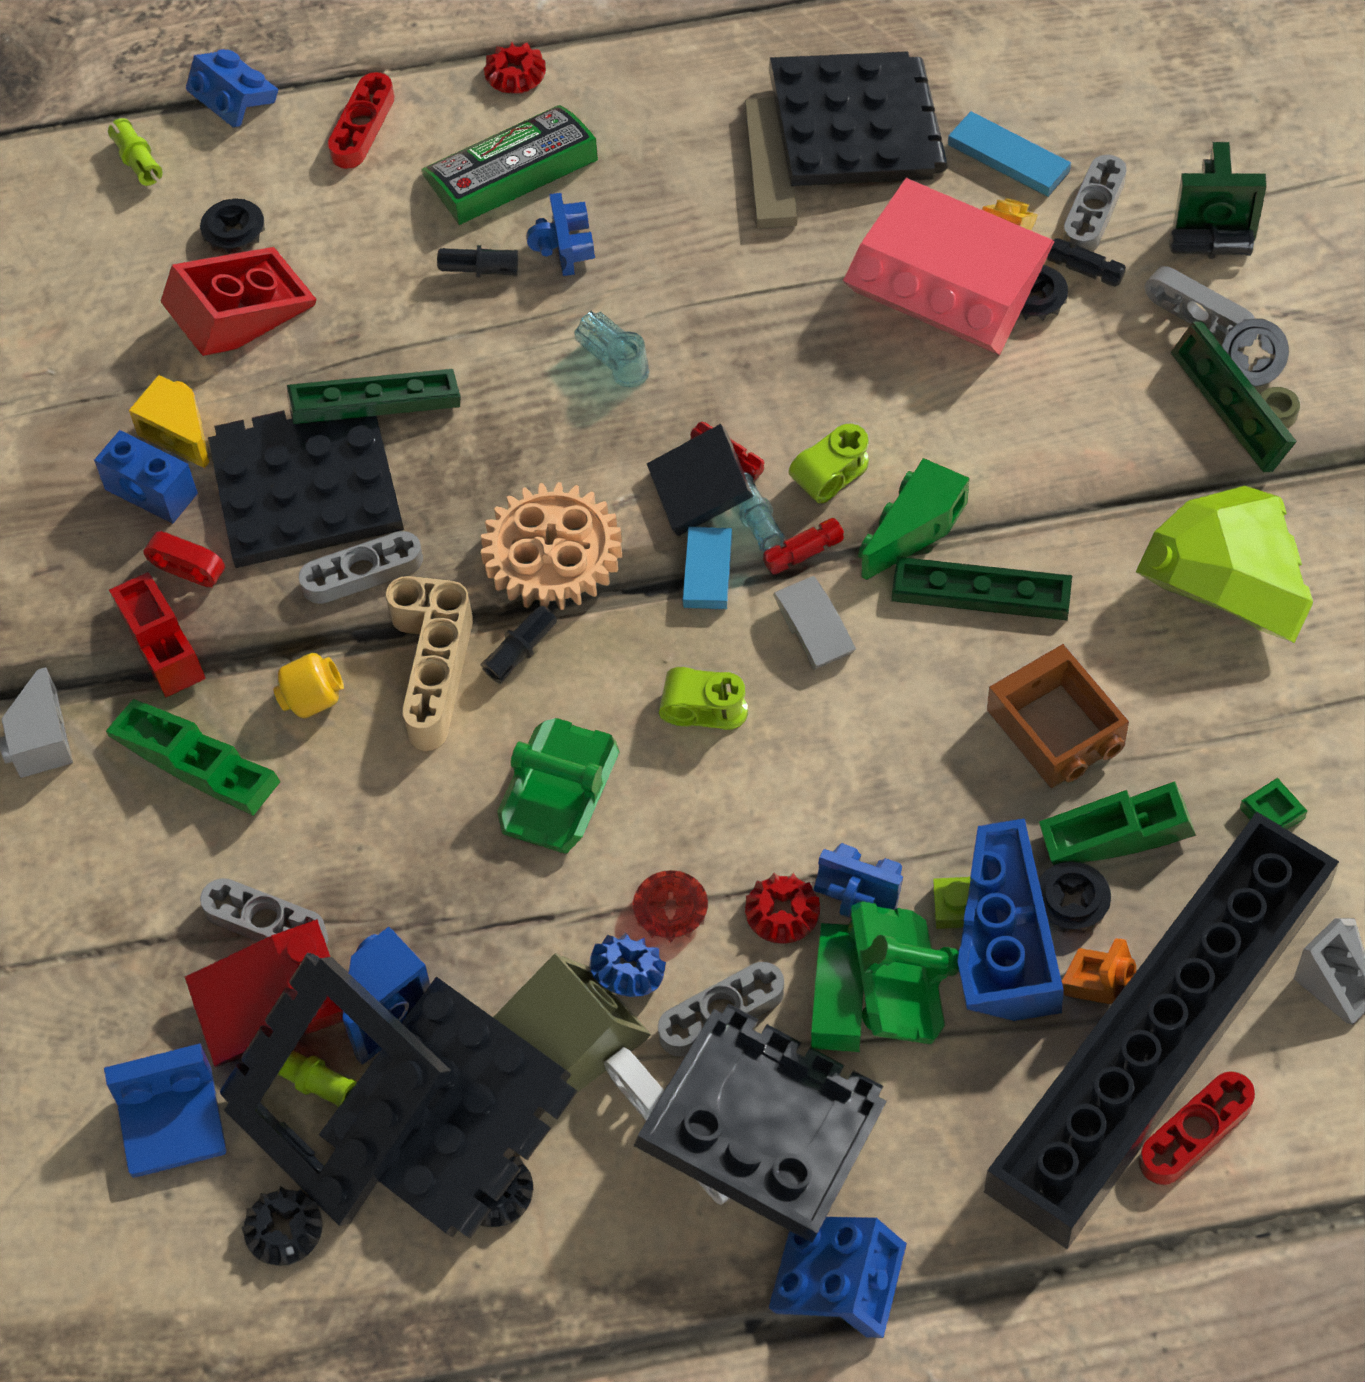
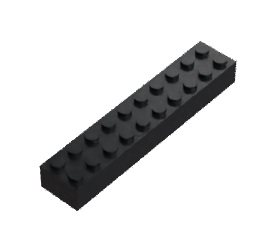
M1256 812L988 1168L984 1193L1068 1250L1140 1151L1145 1141L1156 1129L1328 892L1339 861L1259 812Z

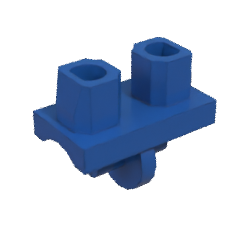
M561 193L549 194L553 223L547 222L545 218L537 219L535 225L527 231V244L532 250L541 252L542 256L552 255L553 249L557 247L563 276L574 275V262L595 259L591 232L569 235L570 231L589 229L586 203L584 201L563 204Z
M843 843L839 844L833 852L823 849L818 861L819 869L814 884V891L840 900V915L850 918L852 905L861 901L874 903L877 907L895 910L897 908L904 877L901 875V863L886 858L879 860L876 866L861 862V854L857 848Z

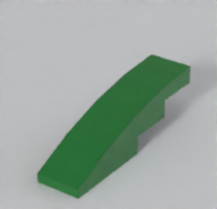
M136 699L131 700L106 730L110 738L153 765L192 787L253 816L281 782L273 770L241 758L234 746L202 734L194 722Z

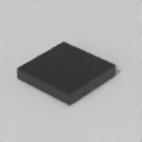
M722 424L646 463L670 526L677 536L688 532V527H697L754 497L728 432Z

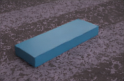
M972 111L948 135L949 146L1047 197L1070 173L1071 162Z

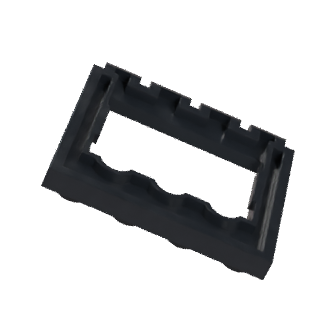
M307 953L289 980L290 985L294 989L284 988L265 1018L268 1026H260L241 1056V1060L245 1064H236L220 1089V1094L228 1102L224 1111L338 1226H342L352 1222L451 1070L332 957L319 958L315 954ZM328 996L394 1060L324 1166L314 1156L316 1153L284 1121L280 1122L269 1112L260 1101Z

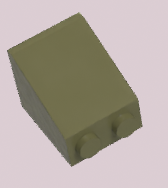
M556 953L493 1016V1018L567 1070L571 1076L566 1083L578 1092L606 1071L604 1061L623 1047L632 1052L651 1036L650 1032L620 998L596 981L589 966Z

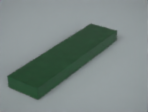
M1192 322L1170 353L1263 472H1273L1295 445L1296 439L1203 322Z
M453 369L287 385V398L293 424L458 408L461 403V396Z
M897 557L891 601L1068 621L1072 575Z

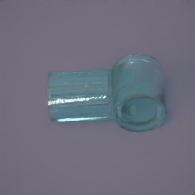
M590 311L580 319V324L574 331L576 341L612 370L613 378L618 384L624 387H635L647 380L650 370L645 342L641 335L635 332H625L602 312L594 313Z

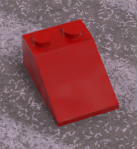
M275 247L172 264L160 302L200 354L206 356L236 350L315 306L317 299Z
M318 919L271 935L185 976L214 1067L240 1059L260 1026H268L265 1018L284 988L294 989L290 985L289 980L307 953L315 954L319 958L330 957ZM327 996L302 1036L343 1022L344 1011Z

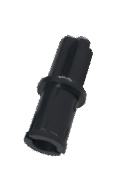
M1211 225L1208 230L1174 229L1170 233L1169 247L1174 254H1207L1209 259H1214L1216 255L1251 256L1254 248V233L1252 229L1217 230L1215 225Z
M477 245V250L441 248L437 252V268L440 271L476 273V278H481V274L517 276L518 250L482 249V245Z
M545 606L537 607L515 631L508 630L505 633V640L480 664L483 667V671L492 680L501 684L525 657L531 658L533 656L532 648L557 623L555 615Z

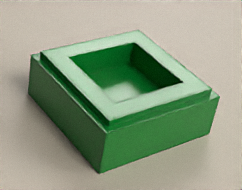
M1278 777L1241 800L1240 810L1249 820H1251L1256 812H1259L1287 830L1304 820L1307 814V809Z

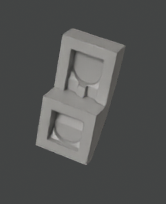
M814 576L774 592V598L791 634L796 632L813 670L847 656L856 650L836 609Z

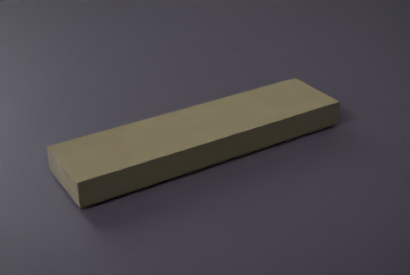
M774 97L745 99L757 229L797 226L794 186H791Z

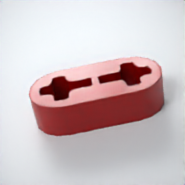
M162 531L156 532L143 550L146 559L157 568L204 587H213L225 570V563L213 551Z

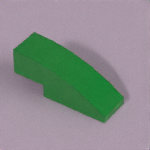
M1175 781L1130 797L1127 790L1039 821L1053 865L1069 861L1084 863L1111 859L1166 846L1196 836L1184 798Z
M821 923L813 1003L811 1048L860 1052L864 990L856 942L851 939L847 924Z

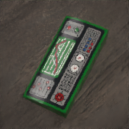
M557 105L422 168L421 171L456 222L461 225L597 161L596 138L571 111L561 105Z

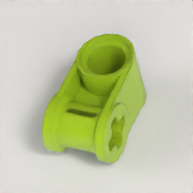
M851 423L837 427L814 446L802 451L792 461L788 471L789 476L817 503H826L837 495L842 488L863 475L869 465L866 452L869 445L867 432L859 425Z
M687 667L671 668L666 674L658 714L665 722L676 726H701L733 730L740 727L748 716V706L744 699L745 684L738 675L730 672L701 671ZM726 684H730L731 692H727ZM722 710H726L727 718H723Z

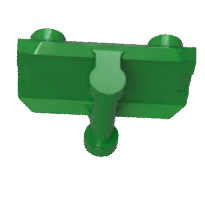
M553 718L535 727L528 744L519 741L513 750L510 762L511 768H514V775L497 810L502 834L567 854L582 839L619 755V748L613 736L602 731H591L575 726L569 721Z
M864 901L852 905V920L848 924V933L851 939L856 942L866 1002V1007L862 1010L864 1024L872 1031L874 1036L933 1044L945 1027L939 985L947 976L953 977L959 972V950L945 946L940 950L932 949L927 922L914 911L896 908L895 910L887 909Z

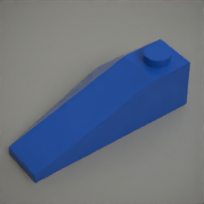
M1025 818L981 825L977 828L968 900L965 908L962 940L958 955V970L967 1010L1012 1021L1060 1014L1063 1008L1064 989Z

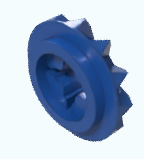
M625 932L619 939L607 935L602 944H595L590 956L589 966L593 977L607 990L622 996L638 997L652 993L661 985L666 962L660 959L659 948L646 947L645 938L638 941L631 940ZM624 958L627 962L635 961L637 965L633 967L630 963L621 964L620 959Z

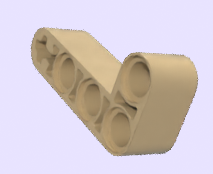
M404 576L394 579L386 589V600L394 627L401 632L420 634L403 705V719L411 745L422 751H432L445 743L448 736L472 629L473 615L468 592L461 583L451 580ZM414 603L409 606H403L405 604ZM449 608H456L451 611H446ZM441 645H448V646H446V647H444V648H437L438 646H441ZM433 682H441L435 686H427ZM426 711L431 712V716H427Z

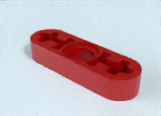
M379 72L366 74L355 87L328 140L331 160L336 166L344 169L354 168L365 160L395 100L392 81L386 74ZM370 94H374L372 97L373 103L371 102ZM365 115L372 118L363 125L352 123V120L358 116ZM350 137L352 138L354 147L349 146L351 143Z
M1233 1071L1224 1072L1213 1079L1145 1141L1139 1159L1142 1174L1149 1181L1159 1185L1171 1184L1178 1180L1250 1113L1255 1099V1088L1252 1082L1245 1075ZM1235 1090L1240 1092L1239 1103L1234 1100L1230 1101L1222 1108L1219 1116L1215 1108L1220 1104L1224 1091L1229 1094ZM1200 1117L1209 1123L1211 1134L1203 1139L1193 1138L1185 1132L1183 1123L1188 1118ZM1176 1140L1180 1147L1173 1154L1171 1160L1172 1167L1166 1163L1160 1166L1153 1164L1154 1151L1159 1155H1164L1173 1147Z

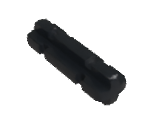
M1055 238L1053 240L1054 244L1047 256L1048 261L1058 265L1066 263V268L1093 279L1101 277V282L1113 287L1118 286L1122 282L1126 271L1124 264L1112 259L1110 262H1107L1105 256L1077 245L1075 248H1072L1071 243L1062 239Z

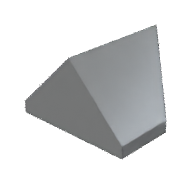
M1335 918L1303 949L1293 979L1349 1024H1354L1365 1013V950L1355 918Z

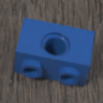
M121 430L116 433L94 459L105 490L172 524L198 494L188 463Z

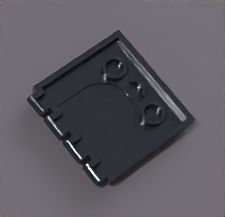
M908 51L770 57L768 69L791 186L904 181L906 178L910 180L933 179L934 173H941L947 170L948 163L944 146L941 142L942 137L937 116L934 113L935 107L923 58L909 57Z
M285 410L251 417L252 428L246 429L243 419L214 426L216 436L208 437L235 568L404 530L377 416L293 424L292 419L286 418Z
M436 976L402 1024L438 1057L451 1072L379 1179V1182L447 1235L453 1238L459 1230L471 1239L491 1212V1209L480 1201L483 1195L486 1193L497 1202L521 1170L520 1167L510 1161V1158L516 1152L528 1161L551 1129V1127L540 1120V1117L546 1111L558 1120L578 1091L566 1083L571 1076L567 1070ZM383 1049L318 1134L335 1148L394 1060Z
M731 1004L727 1005L723 1013L713 1009L638 1134L634 1147L813 1243L887 1102L878 1097L884 1086L855 1070L852 1071L848 1080L841 1077L840 1074L845 1065L811 1047L805 1057L797 1053L802 1042L768 1024L761 1034L754 1029L759 1019Z

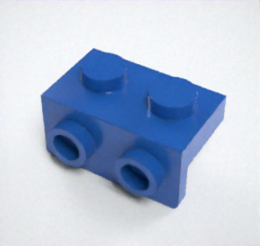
M220 49L213 53L194 55L186 84V90L232 127L241 126L246 107L275 103L279 90L267 81L261 72L253 70L240 60V56L237 53L226 49Z

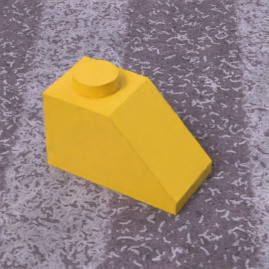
M158 375L129 409L137 435L206 468L210 461L194 392L181 381L173 382Z

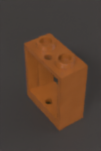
M1064 644L989 687L987 711L1051 789L1063 781L1067 783L1075 781L1085 773L1088 766L1102 758L1103 760H1109L1115 757L1125 746L1129 726L1128 719ZM1062 686L1100 732L1060 756L1055 757L1018 711Z

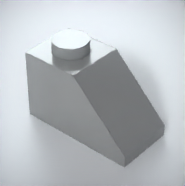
M47 668L38 669L1 718L5 736L0 737V751L5 764L13 762L20 778L73 763L57 690Z

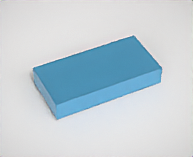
M688 527L683 608L727 609L732 528Z

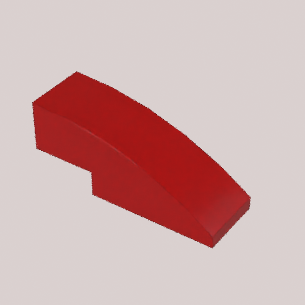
M149 572L109 589L128 630L165 698L206 679L195 651L182 632L175 614Z

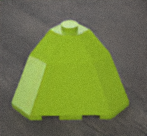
M1247 486L1188 500L1154 531L1136 570V573L1167 591L1229 612L1262 632L1295 643L1313 605L1310 589L1304 584L1299 566L1302 565L1296 542L1294 536L1289 533L1284 518L1287 512L1283 499Z

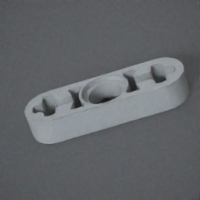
M1101 155L1092 161L1064 225L1063 240L1071 243L1072 248H1075L1077 245L1093 252L1098 247L1125 184L1126 164L1119 157ZM1106 173H1110L1106 186L1102 185L1101 177H1104ZM1089 199H1098L1104 202L1106 206L1101 209H1091L1084 202ZM1083 222L1089 224L1088 232H1085L1083 236H1079L1078 234L1081 232Z
M1159 267L1145 283L1146 294L1152 302L1190 324L1192 322H1203L1213 336L1222 342L1228 334L1229 328L1236 326L1244 319H1256L1247 309L1171 267ZM1196 303L1200 304L1206 311L1201 309Z
M399 531L306 563L299 573L303 595L310 602L323 604L412 574L420 568L423 562L420 541L410 532ZM404 549L408 556L400 558L396 551ZM380 555H383L386 565L381 566ZM367 560L373 564L372 569L365 574L357 575L350 572V567L357 561ZM342 569L344 579L339 580L336 570ZM322 577L326 584L318 586L314 579Z
M225 878L210 882L201 893L200 902L207 919L219 927L255 941H261L271 935L290 929L286 927L287 919H289L291 928L318 919L326 945L328 943V933L322 917L306 908ZM227 895L230 896L235 907L223 904L220 909L216 908L215 900L223 901ZM237 908L242 909L241 918ZM271 909L277 913L276 920L268 927L259 928L252 924L253 916L260 910Z
M757 962L667 1010L658 1022L659 1041L662 1048L671 1055L686 1056L702 1029L701 1022H696L695 1012H700L702 1023L705 1024L710 1016L708 1007L717 999L729 1000L736 1008L755 1018L774 1009L781 1003L784 997V977L782 972L771 963ZM761 979L764 984L771 982V992L765 994L761 989L755 990L754 981ZM737 989H741L743 997L747 995L748 1006H743L742 997ZM679 1024L682 1029L688 1028L689 1037L681 1039L678 1034L672 1035V1026Z

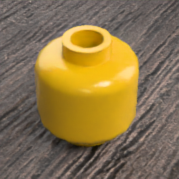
M310 653L279 669V685L275 686L273 691L282 710L287 711L291 709L295 715L305 719L338 703L339 691L344 689L341 675L331 658L323 659L317 653Z

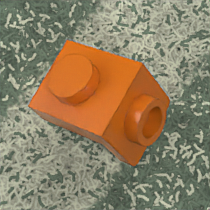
M1115 938L1108 953L1079 948L1062 979L1064 995L1112 1004L1136 973V962L1131 957L1126 940Z

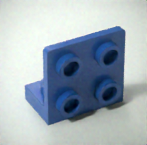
M201 1044L104 1068L107 1087L118 1106L128 1172L131 1177L136 1178L226 1154L227 1149L212 1069Z
M826 1217L813 1243L789 1231L769 1308L776 1314L841 1317L866 1338H884L907 1243L878 1218Z

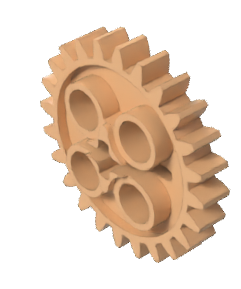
M561 482L556 484L553 492H547L545 485L540 483L538 494L532 495L525 487L522 488V500L518 501L510 495L507 497L508 510L497 506L494 508L496 520H486L487 533L481 534L483 547L481 555L487 577L494 578L497 591L507 589L508 600L512 601L522 595L524 607L526 608L535 599L540 600V606H545L546 608L550 601H556L559 609L564 610L565 599L572 598L577 605H581V593L585 591L589 595L596 597V583L608 586L610 584L609 572H618L617 558H622L621 528L617 527L615 513L608 514L606 501L596 504L594 492L591 491L581 498L578 485H575L569 493H564ZM532 561L529 564H522L524 562ZM568 564H576V565L570 566V567H567V566H566V565H568Z

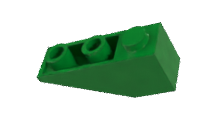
M925 458L921 460L914 472L908 471L901 482L898 498L894 504L888 502L879 518V527L875 534H868L860 546L858 558L862 559L861 578L868 580L895 565L897 557L907 558L948 535L968 503L970 478Z

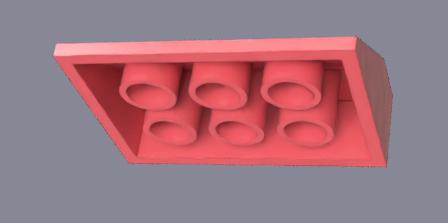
M906 178L861 242L843 281L858 294L1000 355L1054 241Z

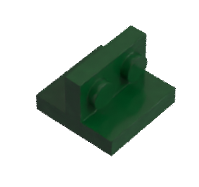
M1213 142L1210 159H1203L1202 173L1181 174L1173 230H1208L1211 225H1215L1217 230L1252 229L1254 241H1256L1267 187L1266 174L1232 173L1230 143Z

